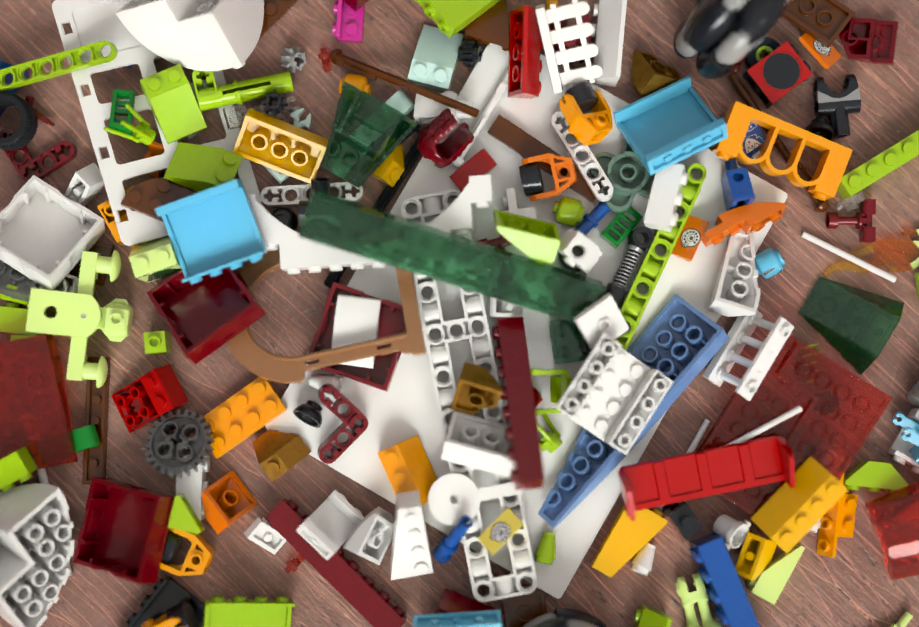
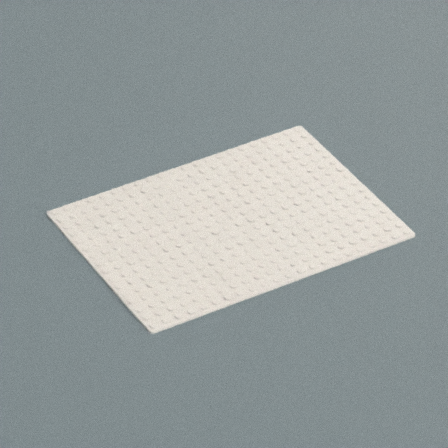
M493 43L487 45L482 54L481 62H477L458 95L461 100L472 101L473 107L479 109V114L476 118L473 116L468 119L460 118L459 125L466 122L470 132L508 70L509 50L504 51L502 46ZM540 54L542 69L539 72V81H541L539 97L532 99L508 97L507 87L469 152L464 157V161L467 162L484 148L497 163L486 174H491L494 204H489L488 208H476V205L473 206L474 231H470L472 243L485 238L488 241L500 237L499 234L501 233L496 230L493 211L494 209L500 211L508 210V208L503 207L502 196L506 195V189H515L518 209L535 206L537 220L556 224L560 238L570 228L574 230L579 224L576 223L575 226L570 227L557 223L555 221L556 214L552 213L555 201L560 202L563 196L580 200L582 207L585 208L581 222L584 220L583 217L589 214L601 202L595 198L592 203L571 188H568L559 196L530 202L529 196H525L519 166H523L521 160L525 158L487 133L497 117L501 115L561 156L571 158L551 124L553 114L561 111L559 100L562 99V96L570 88H568V85H563V92L554 94L547 59L542 54ZM558 65L559 72L565 71L563 66ZM585 80V81L573 83V85L575 86V85L580 84V83H583V82H588V83H590V82H589L588 80ZM591 83L590 85L593 89L602 92L611 108L613 129L600 143L591 144L588 147L593 155L600 152L618 155L626 140L616 127L613 112L629 104ZM590 109L589 111H587V112H585V113H583V114L593 113V112H592V110ZM558 118L557 124L560 123L565 131L567 128L565 127L564 120ZM457 125L453 130H451L443 139L439 141V143H443L458 128L459 125ZM569 134L565 138L569 144L577 141L573 134ZM708 148L677 162V164L684 165L686 170L694 163L702 164L706 168L705 180L689 214L709 222L706 231L716 226L715 222L718 215L726 212L721 186V178L726 171L724 165L726 161L716 157L717 154L711 152L712 150ZM580 151L577 153L576 158L579 161H585L588 158V154ZM422 157L382 227L396 219H402L401 205L405 199L448 190H457L462 193L450 179V176L460 167H456L451 163L449 166L441 169L434 166L435 163L430 159ZM540 169L545 193L551 190L555 183L551 175ZM691 170V176L694 179H700L699 172ZM748 171L755 194L752 204L761 202L785 203L788 197L786 192ZM629 174L623 175L626 178H631ZM602 188L599 194L603 193L605 195L607 189ZM635 195L631 207L642 215L643 218L632 231L639 227H646L643 221L649 198ZM451 197L448 200L449 206L457 199L456 197ZM409 205L406 212L413 215L417 212L418 208L415 205ZM677 208L676 213L678 217H682L681 209ZM610 210L598 222V226L592 228L586 235L602 252V255L598 258L599 260L586 276L581 274L583 271L569 273L563 270L558 262V252L553 264H539L518 247L511 245L505 247L506 251L502 252L507 272L512 271L514 280L497 284L495 276L499 272L494 255L490 256L489 252L479 255L475 253L494 358L497 340L493 339L492 327L496 325L497 318L490 317V295L527 297L526 319H523L530 369H565L570 372V379H574L589 355L583 353L579 348V341L583 335L573 318L602 298L608 283L613 282L612 279L616 275L615 272H617V268H619L620 262L624 258L623 255L627 251L628 235L616 249L599 236L618 213ZM627 211L624 213L629 219H631L634 222L636 218H634ZM439 215L427 217L425 219V225L433 221ZM622 217L619 218V221L625 226H630ZM771 221L766 223L765 227L756 233L754 231L750 232L754 236L755 253L773 223ZM616 223L613 225V226H614L615 228H617L622 234L625 232V231H624L620 226H618ZM649 228L654 236L657 229ZM611 229L608 231L617 240L620 238ZM638 233L637 240L639 243L642 244L644 242V237L642 234ZM730 234L724 237L725 239L717 245L711 244L706 247L701 241L690 262L673 254L670 255L627 349L675 294L717 323L721 314L708 311V307ZM459 238L455 244L458 248L463 249L468 243L464 238ZM659 245L655 246V253L663 256L665 254L664 248ZM649 246L641 254V257L638 258V264H635L636 268H633L635 271H632L633 274L630 275L632 278H629L630 281L626 285L627 288H624L627 293ZM449 259L447 263H436V260H432L444 322L465 318L454 259ZM393 263L385 264L383 268H372V265H364V269L355 271L347 287L362 291L367 295L402 305L396 267ZM567 275L580 276L587 282L591 291L588 304L583 309L573 313L561 311L556 307L552 296L556 283ZM468 279L464 282L463 286L466 290L471 291L475 288L476 284L473 280ZM640 283L637 285V291L640 294H646L647 287ZM426 287L422 290L424 298L429 299L434 294L432 288ZM475 321L472 323L471 328L474 332L479 333L483 330L484 326L480 321ZM454 325L450 329V333L455 337L460 336L463 332L462 327L459 325ZM438 329L431 330L429 334L430 339L434 341L439 340L442 336L441 331ZM425 336V354L416 356L401 353L388 392L323 369L304 371V381L301 383H290L281 398L288 410L266 425L267 430L272 429L282 433L299 434L311 450L309 455L320 460L317 453L319 446L335 431L342 421L320 401L318 389L310 387L309 380L312 374L338 375V377L342 378L340 392L366 416L368 427L336 461L326 465L396 505L395 492L377 453L418 435L437 479L443 475L450 474L448 461L441 459L445 442ZM469 340L448 344L456 389L464 362L473 364ZM495 358L497 368V366H500L499 359ZM482 363L480 365L491 373L492 368L490 364ZM440 371L437 375V379L441 383H446L450 378L447 371ZM561 374L531 375L532 387L540 392L543 399L535 409L556 408L557 403L551 402L550 377L562 376ZM499 379V384H500V386H502V380H501V379ZM324 392L325 398L329 397L333 403L336 401L332 395ZM308 400L316 402L323 408L321 411V426L315 428L302 422L294 415V409L301 404H306ZM346 403L340 404L337 409L338 412L341 414L346 413L349 405ZM498 406L487 409V413L491 417H496L500 412ZM482 409L479 410V413L472 415L484 419ZM448 413L445 417V421L449 425L453 413ZM563 413L547 414L555 429L560 433L561 436L559 438L563 443L552 453L547 449L545 451L541 449L545 475L544 485L542 488L530 489L521 493L537 577V587L557 599L562 597L621 493L618 477L619 468L638 463L665 413L612 472L555 528H552L538 513L550 490L554 488L560 471H563L570 452H573L583 427ZM536 415L537 423L548 432L550 428L543 416ZM361 419L354 420L355 425L360 426L362 424ZM349 426L346 427L350 430L352 434L354 433V431ZM539 432V439H541L543 435ZM340 433L337 441L340 443L347 441L348 434ZM333 441L332 445L335 446L336 449H338L339 447ZM324 450L325 456L328 455L330 457L332 455L331 450ZM454 463L456 467L464 466L462 464ZM480 469L472 470L474 483L477 488L496 485L495 473ZM455 495L450 497V502L453 504L456 503ZM516 495L507 496L504 499L506 501H513ZM499 498L480 501L479 510L483 531H485L502 514ZM428 502L423 504L422 510L425 522L449 535L454 526L438 521L431 513ZM543 532L556 534L555 560H553L552 565L535 562L536 556L534 555ZM515 533L512 536V541L515 544H520L524 539L521 533ZM473 541L469 545V548L476 552L482 547L478 541ZM507 542L494 555L487 550L488 558L510 572L513 571ZM529 576L522 577L527 582H532Z

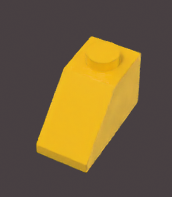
M388 134L366 170L376 179L394 187L405 170L402 145Z
M748 532L735 566L737 574L754 581L771 563L777 544L772 539L760 534Z

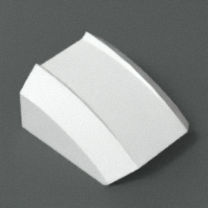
M378 506L355 527L343 548L380 565L393 538V525L395 521L393 515Z

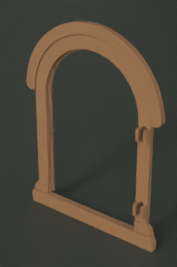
M396 219L383 226L378 232L329 243L339 245H371L405 236L403 220ZM279 247L278 250L268 251V253L263 254L262 260L253 263L249 261L239 271L252 293L261 280L271 272L281 268ZM406 262V266H395L407 335L406 333L304 355L281 356L271 353L260 346L252 336L249 327H247L229 340L227 344L234 356L245 368L261 378L277 383H301L305 379L304 371H313L322 367L368 357L392 354V352L396 351L416 356L426 353L411 262Z

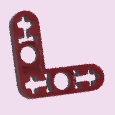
M4 129L0 132V138H6L7 135L11 136L15 131ZM69 141L59 142L36 158L32 157L26 146L18 150H4L20 177L26 182L31 178L27 177L29 169L35 171L33 175L42 180L72 161L77 155L76 146ZM65 146L67 148H71L69 150V155L62 154L64 152L63 148ZM18 151L25 153V158L21 162L15 160V154ZM55 152L58 155H60L59 158H61V161H59L58 157L54 155ZM47 157L54 159V164L50 168L44 166V160Z
M324 384L318 390V397L342 421L335 431L319 446L317 451L320 460L323 463L330 464L336 461L367 429L368 419L337 388L331 384ZM325 391L331 392L332 396L336 399L334 403L329 397L325 398ZM346 403L349 405L348 411L343 414L339 413L337 410L338 406ZM361 419L362 424L360 426L355 425L354 420ZM347 426H349L354 431L353 434L350 432L348 428H346ZM340 433H347V441L343 443L337 441ZM333 441L339 447L338 449H336V447L332 445ZM324 450H331L332 455L330 457L328 455L325 456Z

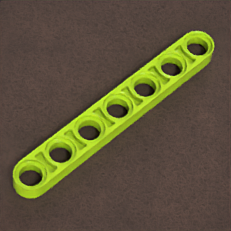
M103 40L0 69V93L111 62L117 57V47L113 43ZM109 45L111 52L107 57H104L102 49ZM90 51L91 59L88 62H83L82 56L84 52ZM66 57H70L71 65L64 68L63 60ZM47 62L52 64V69L49 73H45L43 70ZM27 68H31L33 71L29 79H26L24 76ZM12 73L13 81L10 84H6V75Z

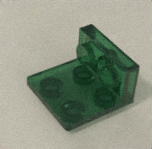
M574 319L551 320L548 322L554 364L584 361L589 355L583 353L579 348V341L583 335Z

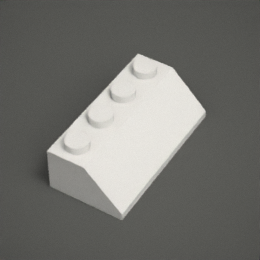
M599 0L598 4L594 3L593 16L597 17L596 24H592L594 32L591 37H595L594 44L598 47V54L593 57L592 64H599L603 70L600 77L594 78L595 83L593 84L615 87L620 78L627 0Z
M453 411L441 459L510 477V469L513 468L512 461H508L507 448H510L509 440L505 439V427L507 425Z

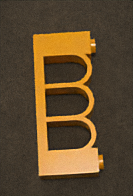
M735 101L729 105L724 118L727 125L728 138L713 145L711 152L716 153V157L725 161L735 158L744 165L759 163L763 172L770 176L776 177L786 174L788 180L794 186L801 188L809 186L808 192L813 193V197L825 201L835 197L852 154V149ZM750 122L769 129L761 152L756 159L746 156L742 148ZM778 134L796 141L788 163L783 170L774 168L769 158ZM805 145L823 152L814 176L810 181L801 179L797 172V165Z

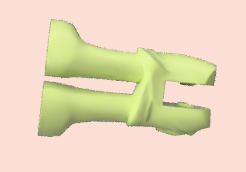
M700 573L692 574L696 591L690 593L688 592L684 576L677 577V582L675 583L676 592L681 598L682 607H684L686 627H700L693 605L696 602L702 620V627H723L722 623L715 620L710 612L709 598Z

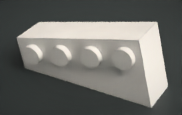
M419 490L397 493L390 557L391 580L433 573L432 555Z

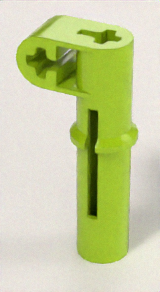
M193 70L192 73L200 111L233 104L241 106L243 105L242 102L265 98V93L271 94L274 89H276L278 95L294 91L289 71L238 82L237 79H234L232 83L216 86L212 71ZM202 76L206 77L207 86L210 88L203 89Z

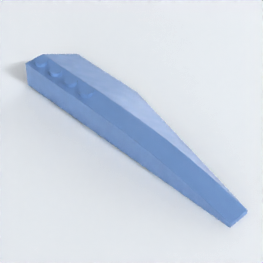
M677 294L671 298L626 351L649 368L658 370L673 381L629 452L648 433L729 339L723 328ZM584 428L576 441L577 444L573 452H570L567 458L568 461L563 471H560L554 488L550 490L538 513L552 528H555L627 456Z

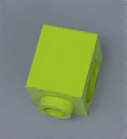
M169 331L143 333L145 354L172 353L171 333Z

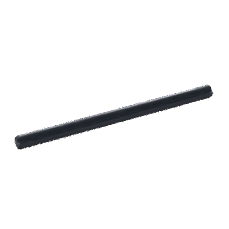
M419 136L404 158V172L394 187L386 185L353 237L369 234L421 154L417 147ZM342 267V271H331L324 281V285L331 289L333 282L337 283L347 267Z

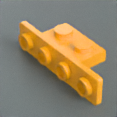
M835 470L831 473L842 484L844 483V472ZM845 493L821 518L816 551L818 555L835 558L837 538H853L857 495Z

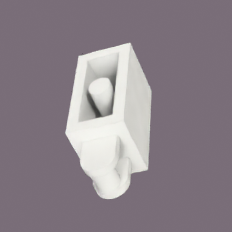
M453 91L439 93L473 107L472 101L461 100L457 93ZM416 93L413 117L419 124H430L446 108L450 109L458 125L460 118H472L471 115Z

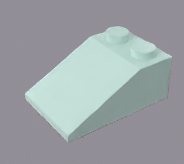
M424 24L407 81L438 93L450 91L458 61V48L462 45L464 34L457 33L449 38L439 28Z

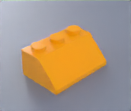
M418 435L377 453L396 497L397 493L419 490L421 505L428 502L429 491L437 477Z

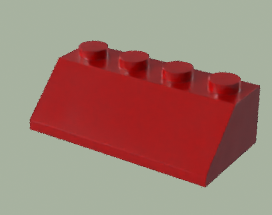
M523 5L511 11L509 17L508 97L532 99L539 97L541 92L539 72L542 69L540 51L543 42L540 38L536 8L528 5Z

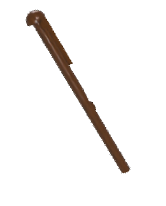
M334 49L330 53V60L333 64L375 81L377 78H380L392 84L410 88L409 92L417 93L475 118L479 114V109L343 55L341 49Z
M731 73L728 78L746 105L761 111L736 73ZM762 127L766 134H768L769 129ZM777 136L774 145L785 162L788 163L791 153ZM798 162V175L804 181H810L812 178L802 163ZM809 186L803 187L816 205L813 210L818 213L826 211L829 205L828 200L822 201L814 198V194L808 192Z

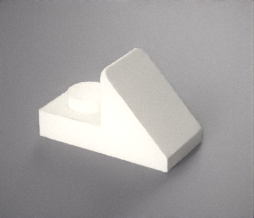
M490 295V317H523V319H526L527 297Z
M258 517L244 532V535L275 555L287 540L264 519L265 517L262 519Z

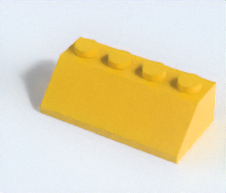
M249 108L233 153L311 184V179L315 178L329 139Z
M809 456L795 471V487L790 488L785 481L750 519L780 548L788 553L848 489L813 457Z

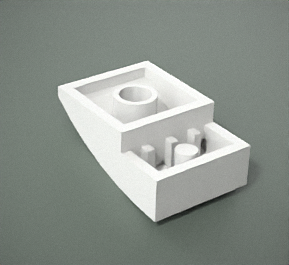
M338 294L331 348L378 339L381 299ZM375 356L341 364L373 368Z

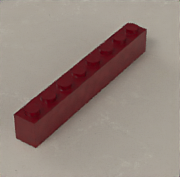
M523 317L497 318L496 325L492 327L493 339L497 340L495 358L499 359L500 366H497L498 379L502 380L500 398L504 399L505 406H502V417L507 420L505 439L509 440L510 448H507L508 461H512L513 468L510 469L511 483L515 484V490L542 488L545 482Z
M286 498L283 499L264 518L373 627H401L406 622L405 611L398 605L394 606L389 601L391 599L389 595L383 590L379 591L374 586L375 582L367 574L363 576L358 571L360 567L352 559L348 561L343 556L345 552L341 548L326 560L296 531L309 516L307 514L303 516L298 511L299 506L292 499L289 501Z

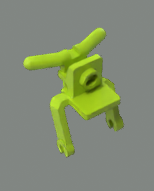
M530 369L531 375H562L550 377L552 403L559 402L573 380L570 379V372L565 369ZM557 408L536 409V415L562 413Z

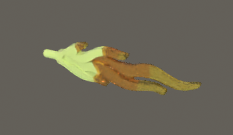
M919 229L903 231L902 235L908 237L919 236ZM885 238L873 242L859 251L848 252L855 257H860L874 251L881 252L876 257L865 261L877 268L889 263L906 262L904 266L888 269V273L905 272L919 266V241ZM839 262L829 267L823 273V276L826 277L838 270L857 273H869L871 271L853 262Z

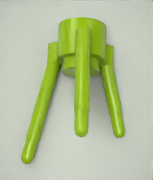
M125 104V107L141 124L134 127L123 120L120 123L133 131V135L104 127V130L133 140L136 143L141 142L145 145H150L156 136V132L150 128L151 124L145 121L129 104Z
M542 414L550 430L546 432L538 424V431L543 435L540 439V446L543 451L547 449L552 453L563 441L559 438L561 435L553 426L548 415Z

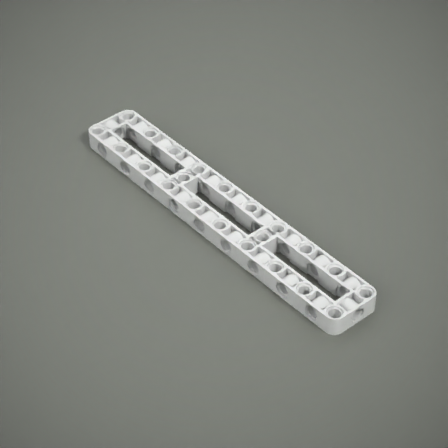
M448 190L405 199L401 205L405 235L425 226V219L427 217L443 213L449 207L448 200L451 197L458 198L461 193L457 190ZM409 205H415L418 208L415 214L410 215L406 212ZM470 231L469 235L457 236L456 233H453V259L465 318L444 322L432 260H428V264L415 265V261L411 262L444 442L450 426L446 423L445 417L448 413L456 411L451 409L456 392V383L448 344L469 340L473 364L478 366L482 363L490 364L492 368L490 374L499 384ZM459 238H464L468 243L463 249L458 248L455 244ZM468 279L473 280L476 284L475 288L471 291L466 290L463 286L464 282ZM426 287L432 288L434 291L433 296L429 299L422 296V290ZM475 321H480L484 326L483 330L479 333L474 332L471 328L472 323ZM454 325H459L463 329L462 334L458 337L450 333V329ZM433 329H438L442 333L441 338L437 341L431 340L429 337L430 331ZM440 371H447L450 378L446 383L438 381L437 375ZM499 399L497 406L500 412L496 417L488 415V407L482 409L484 419L507 425V420L502 417L503 399ZM448 461L450 473L463 474L474 482L472 470H477V468L465 465L456 467L453 462ZM495 474L496 485L511 482L510 477ZM517 494L513 501H506L504 497L499 498L502 513L509 508L524 523L516 532L524 536L523 541L520 544H515L512 541V537L507 541L513 568L511 574L497 577L492 575L488 552L482 543V547L478 552H473L469 548L471 542H480L477 537L483 532L479 509L470 520L473 521L472 527L463 537L472 591L478 601L488 602L529 594L537 587V577L521 494ZM455 495V500H456V503H457L459 499H458V497ZM524 576H529L532 579L531 584L527 587L520 584V580ZM482 584H486L490 588L489 592L485 595L480 594L477 590Z

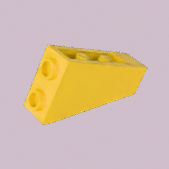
M623 505L590 565L611 578L667 524L668 520L663 518L665 514L656 508H653L652 511L649 509L635 511L636 520L631 521Z

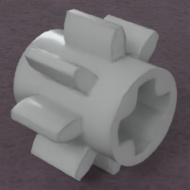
M292 46V48L285 47V51L280 55L281 66L287 67V71L293 73L295 70L302 71V67L307 63L306 52L300 51L298 46Z

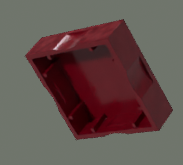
M230 266L223 268L222 274L211 277L210 274L202 276V281L191 284L190 281L183 283L182 279H185L183 271L180 270L147 292L159 314L167 321L171 333L184 355L195 364L266 314L238 270H231Z
M333 282L323 310L321 325L313 338L309 353L331 349L338 294L379 298ZM381 299L378 338L406 333L407 335L402 305ZM396 351L392 352V354L375 356L373 368L336 364L320 369L388 392L402 352Z
M92 477L86 503L85 518L79 533L73 562L95 570L108 571L116 577L137 584L156 583L175 497L112 478Z

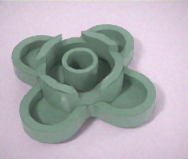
M627 141L618 155L608 152H600L594 155L613 186V196L609 201L605 202L611 211L616 213L627 211L631 207L635 195L645 198L650 197L655 174L650 175ZM589 169L591 176L594 178L598 177L599 171L597 169ZM629 174L631 178H626L623 175Z

